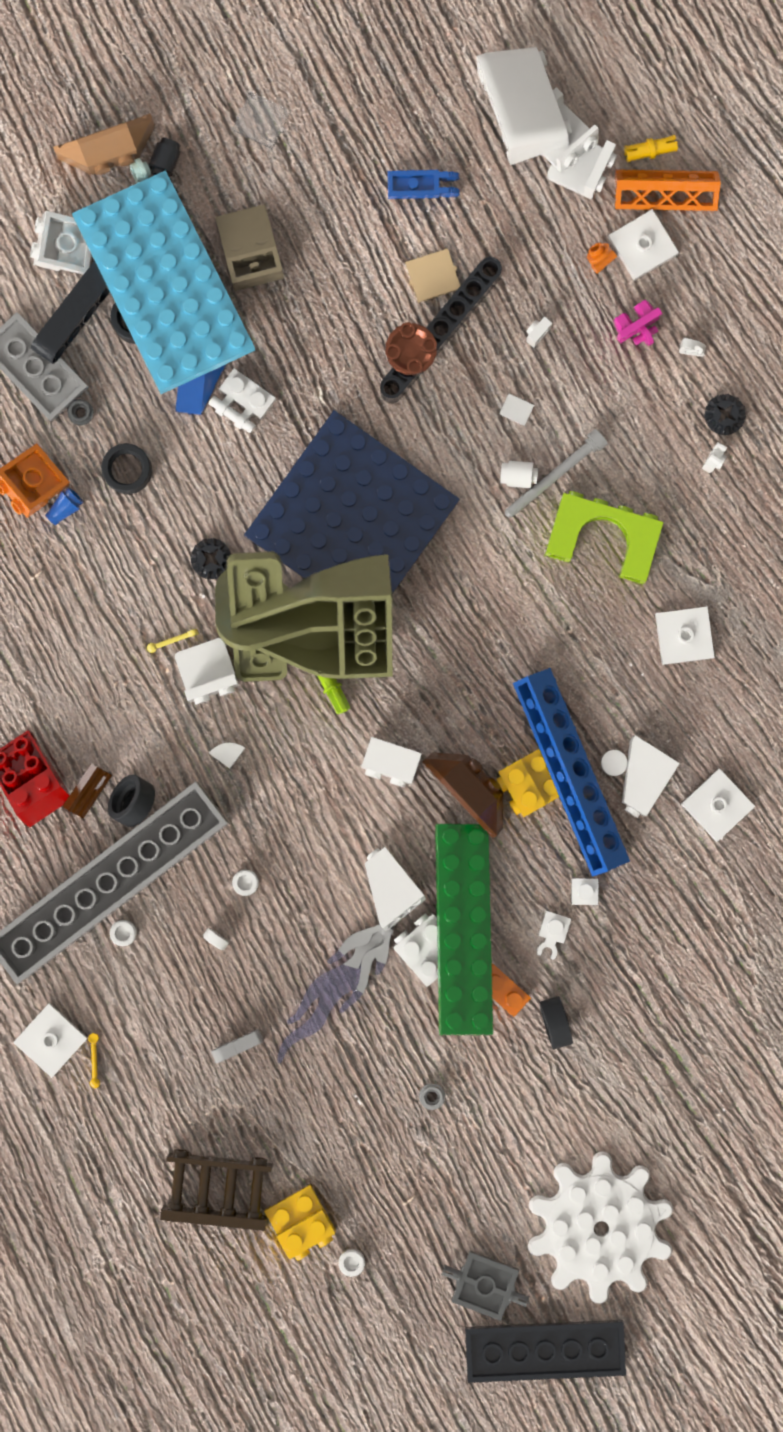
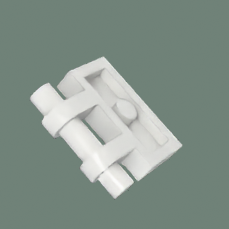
M234 368L219 388L226 395L225 399L221 401L216 396H213L209 401V405L216 409L215 412L220 416L225 415L235 422L234 426L240 430L243 428L251 434L256 425L249 419L254 415L262 420L276 401V398ZM234 401L245 409L242 414L230 407Z

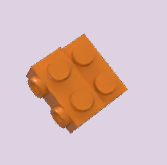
M37 443L0 468V494H7L12 499L11 506L14 511L19 515L23 513L27 518L47 505L49 499L67 488L70 483Z

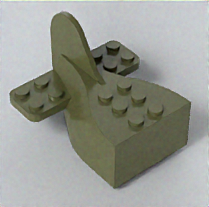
M250 552L235 553L229 556L227 570L219 576L215 586V623L219 637L224 643L233 648L235 675L238 680L244 682L281 680L287 675V663L308 673L326 678L393 677L392 592L388 555L370 556L342 563L315 573L291 588H288L282 582L281 557L277 553Z

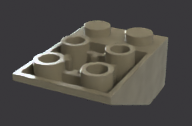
M265 204L215 217L234 291L284 279Z

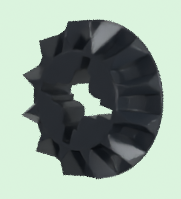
M729 393L717 395L708 402L705 408L704 417L706 424L717 434L731 435L737 432L744 424L746 419L745 406L738 397H734ZM731 406L730 416L732 419L725 418L721 423L718 422L722 414L719 410H726Z
M203 539L192 550L190 555L191 566L202 578L218 579L227 570V560L231 555L230 549L224 542L218 539ZM217 551L215 558L220 565L209 563L203 567L207 559L202 552L212 554Z

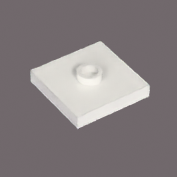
M653 209L608 235L609 241L634 281L679 254Z
M708 607L655 614L662 665L715 658Z
M720 768L681 803L716 842L755 807Z
M49 1003L13 1043L52 1078L88 1037Z

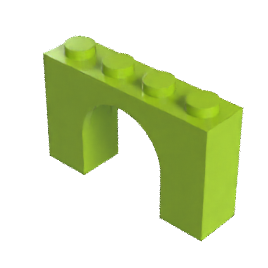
M569 491L568 494L563 493L544 556L569 563L580 530L586 524L595 520L610 521L622 530L627 543L619 578L644 584L647 581L663 522L658 521V516L649 513H643V516L633 513V509L619 505L618 508L608 506L609 502L598 498L590 501L584 499L583 494L575 491Z

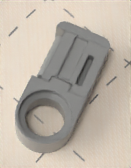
M256 1029L213 1049L211 1054L215 1062L219 1063L263 1043L264 1039L260 1030Z

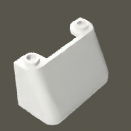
M537 47L487 52L476 56L478 76L492 104L503 142H505L508 149L506 155L510 165L569 145L568 136L572 134L568 119L563 120L544 68V66H547V61L543 50L538 51Z

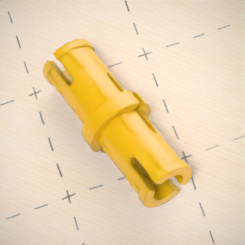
M672 135L656 140L648 138L646 142L624 146L627 163L647 157L655 159L656 155L677 152L676 136Z

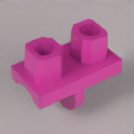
M645 299L634 307L636 314L640 318L632 323L626 312L614 319L613 322L618 331L616 338L620 344L637 333L639 335L633 338L636 345L643 341L647 346L654 343L652 335L656 334L658 329L655 325L649 329L647 327L658 321L662 312L659 307L654 309Z

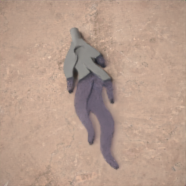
M378 924L352 934L344 941L339 950L328 959L327 963L332 964L340 960L348 951L355 949L354 955L349 960L316 978L307 989L296 1014L287 1020V1024L300 1020L310 1004L315 999L320 998L318 1006L307 1022L284 1039L278 1053L277 1062L279 1064L292 1044L315 1034L322 1028L331 1009L342 996L353 990L352 996L341 1006L340 1013H343L362 996L368 984L371 965L375 957L377 960L376 975L382 972L386 964L390 938L395 925L386 932Z

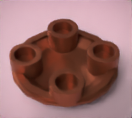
M406 322L389 335L385 354L389 364L396 371L405 375H417L426 371L433 364L437 355V342L433 334L426 327Z

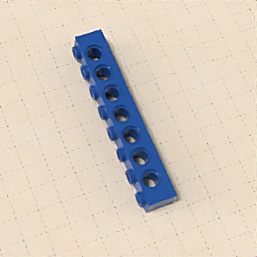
M551 668L514 682L513 686L592 877L630 862L626 848L620 838L616 824L613 821Z

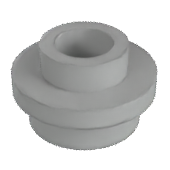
M435 1083L423 1086L419 1092L421 1105L429 1110L440 1108L445 1101V1093L442 1087ZM429 1092L437 1094V1098L434 1101L428 1100L427 1094Z

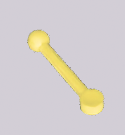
M198 629L156 644L149 643L147 650L150 653H154L160 647L199 634Z

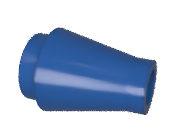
M73 489L62 490L45 516L56 526L59 522L80 510V505L84 502Z

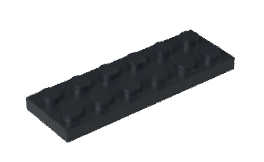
M623 1320L465 1327L468 1383L626 1376Z

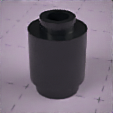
M164 137L161 138L160 142H157L148 164L153 175L166 170L168 176H172L181 154L179 143Z

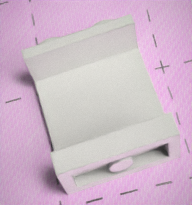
M556 87L553 93L563 120L568 119L572 134L568 136L569 145L542 155L562 173L566 168H572L585 151L589 152L597 145L599 132L596 125L589 129L564 104L563 93Z

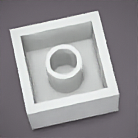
M371 737L361 767L366 770L365 775L380 780L381 775L391 778V784L405 788L406 783L412 784L422 753Z

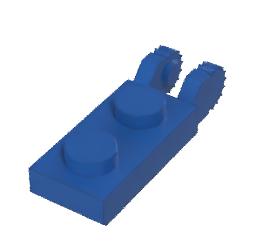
M439 170L388 171V199L439 198V196L444 198L457 197L460 195L459 188L439 187V181L459 180V173L455 171L439 172Z

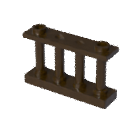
M174 1149L173 1153H168L166 1162L175 1163L171 1202H168V1205H163L161 1208L160 1220L259 1231L266 1230L267 1216L262 1215L260 1204L264 1172H271L273 1169V1163H267L268 1159L252 1157V1161L189 1155V1151L184 1149ZM185 1164L201 1165L197 1205H194V1208L183 1207L184 1204L181 1203ZM211 1166L227 1168L224 1203L220 1211L210 1210V1206L207 1205ZM238 1169L253 1171L250 1208L246 1213H236L234 1208Z

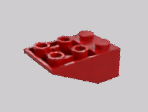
M29 730L0 748V787L16 816L29 828L64 805L70 793Z

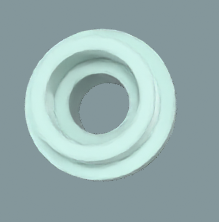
M137 158L134 163L130 164V170L136 183L151 176L146 161L142 162L140 158Z

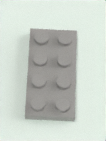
M16 312L0 327V369L52 423L89 387L61 357L56 363L52 364L31 349L32 342L38 333Z

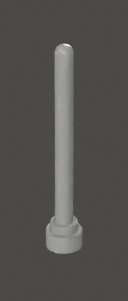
M597 429L591 431L587 435L588 438L583 446L505 510V515L508 518L516 515L591 451H601L606 447L608 443Z

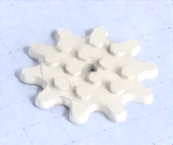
M601 1151L596 1153L592 1160V1169L584 1175L577 1174L567 1163L558 1164L554 1169V1176L559 1183L558 1193L553 1197L536 1195L529 1202L532 1213L541 1216L546 1222L544 1232L529 1240L528 1249L530 1253L535 1256L550 1254L556 1258L557 1268L551 1276V1283L554 1288L564 1290L574 1280L582 1279L589 1285V1296L594 1303L602 1304L606 1302L609 1296L610 1285L619 1280L627 1283L634 1292L644 1291L648 1285V1280L642 1271L644 1261L648 1258L666 1260L672 1254L671 1244L659 1238L655 1230L658 1222L672 1215V1203L666 1199L652 1201L645 1196L644 1188L650 1179V1172L647 1167L638 1165L629 1174L619 1176L613 1171L612 1158L607 1152ZM599 1221L608 1224V1231L603 1236L594 1232V1225Z

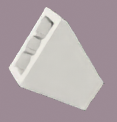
M636 735L632 736L629 743L621 803L626 805L624 809L626 812L638 818L639 815L643 817L648 815L680 763Z
M384 847L381 851L378 848L367 856L368 861L364 864L379 924L386 932L425 901L426 898Z

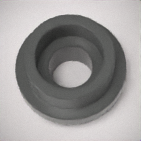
M75 400L68 408L69 419L72 423L79 426L88 424L94 416L93 407L86 400ZM79 409H84L86 411L83 417L77 416V411Z

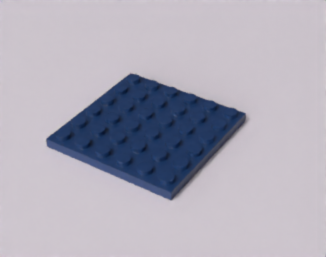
M333 410L244 536L264 551L277 553L281 557V563L304 579L320 571L355 559L388 555L391 592L393 594L460 499Z

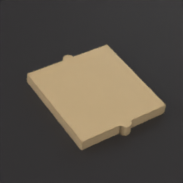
M448 248L405 262L411 279L409 284L413 286L418 303L457 291L460 287L456 274L457 267L453 265Z

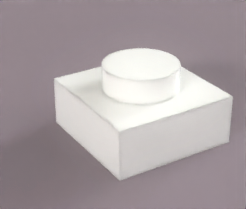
M545 316L540 322L535 320L526 331L529 334L526 342L535 348L551 329L552 322Z
M571 878V904L598 905V879Z

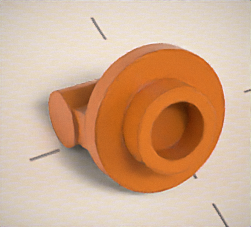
M608 243L594 244L587 254V260L591 264L593 271L597 274L617 258L616 253Z

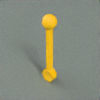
M92 1033L88 1036L92 1053V1079L90 1086L98 1088L100 1080L97 1078L96 1043L99 1041V1036L96 1033Z

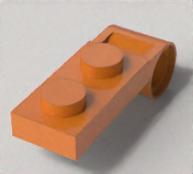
M492 963V998L509 1014L515 1017L531 997Z

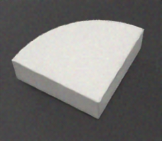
M683 338L680 343L679 352L680 354L703 357L705 356L706 345L693 339Z
M223 743L213 748L209 754L231 769L245 750V747L236 743Z

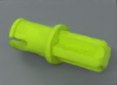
M318 676L324 688L323 693L329 697L336 713L343 714L348 711L350 705L341 689L342 684L338 683L337 679Z

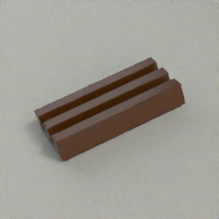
M91 763L63 807L84 819L112 775Z

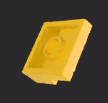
M540 749L497 772L499 777L496 781L499 783L503 793L508 791L512 798L509 801L515 815L521 814L522 818L559 798Z
M311 1184L264 1210L289 1260L295 1257L298 1261L311 1253L309 1248L318 1244L321 1248L334 1240L332 1235L336 1233V1229Z

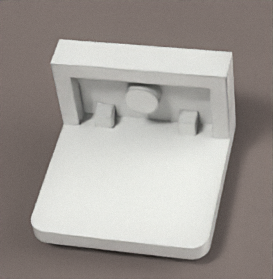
M606 140L604 147L596 145L591 151H585L572 168H566L562 173L551 164L547 178L592 200L595 191L600 192L606 181V177L603 176L606 168L611 169L616 160L617 154L614 153L616 144Z
M221 638L202 643L175 654V660L186 689L184 692L190 703L195 702V705L207 702L210 700L209 696L217 693L220 696L228 695L235 692V687L240 686L228 650Z

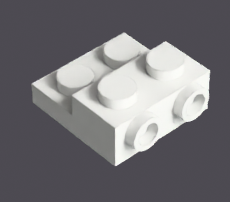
M45 211L42 217H37L34 232L39 233L37 243L33 242L30 251V257L34 258L33 265L56 271L62 269L84 275L89 268L91 252L74 218Z
M425 913L414 922L416 928L410 933L406 930L394 939L397 944L393 947L426 987L438 978L437 918L433 913L430 916Z

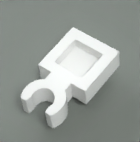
M717 442L701 469L708 473H711L715 468L720 469L727 457L724 455L727 447Z
M545 911L538 936L544 937L545 940L539 944L537 955L541 956L542 950L545 947H549L552 950L550 959L554 960L556 958V941L564 944L571 918Z

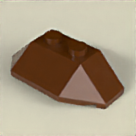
M432 752L422 761L492 838H495L503 829V792L500 790L499 783L495 779L489 778L483 772L482 765L476 759H471L469 755Z

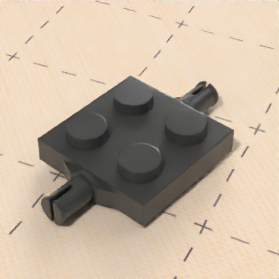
M469 1250L465 1264L460 1270L446 1264L444 1265V1270H442V1276L456 1280V1288L451 1299L452 1303L494 1319L502 1320L504 1311L511 1301L526 1307L529 1296L515 1291V1281L519 1273L518 1268Z

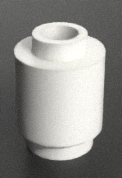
M509 461L508 463H502L500 483L507 484L508 487L531 488L532 483L537 484L538 468H533V462Z

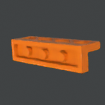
M615 170V209L718 210L721 184L718 171ZM622 190H633L638 195L632 201H621ZM651 191H659L663 195L657 202H650L645 196ZM677 191H685L689 196L683 202H675L671 198ZM703 191L713 192L712 203H702L696 197Z

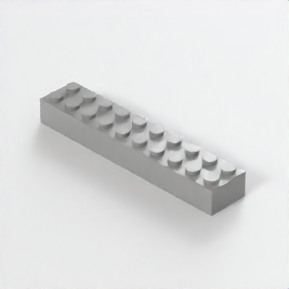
M194 782L0 931V963L16 984L24 982L230 823L199 782Z

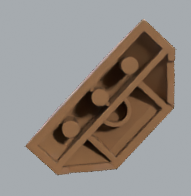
M151 113L76 140L54 146L53 148L59 160L90 175L95 173L96 175H102L109 172L112 167L118 165L122 167L134 163L135 159L140 158L155 124Z

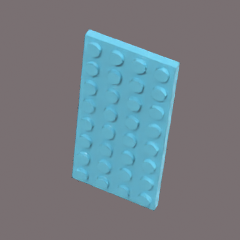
M166 170L72 213L160 394L255 351V346Z

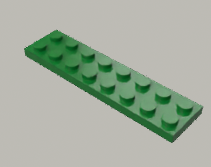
M436 824L439 1035H493L489 834L480 824Z

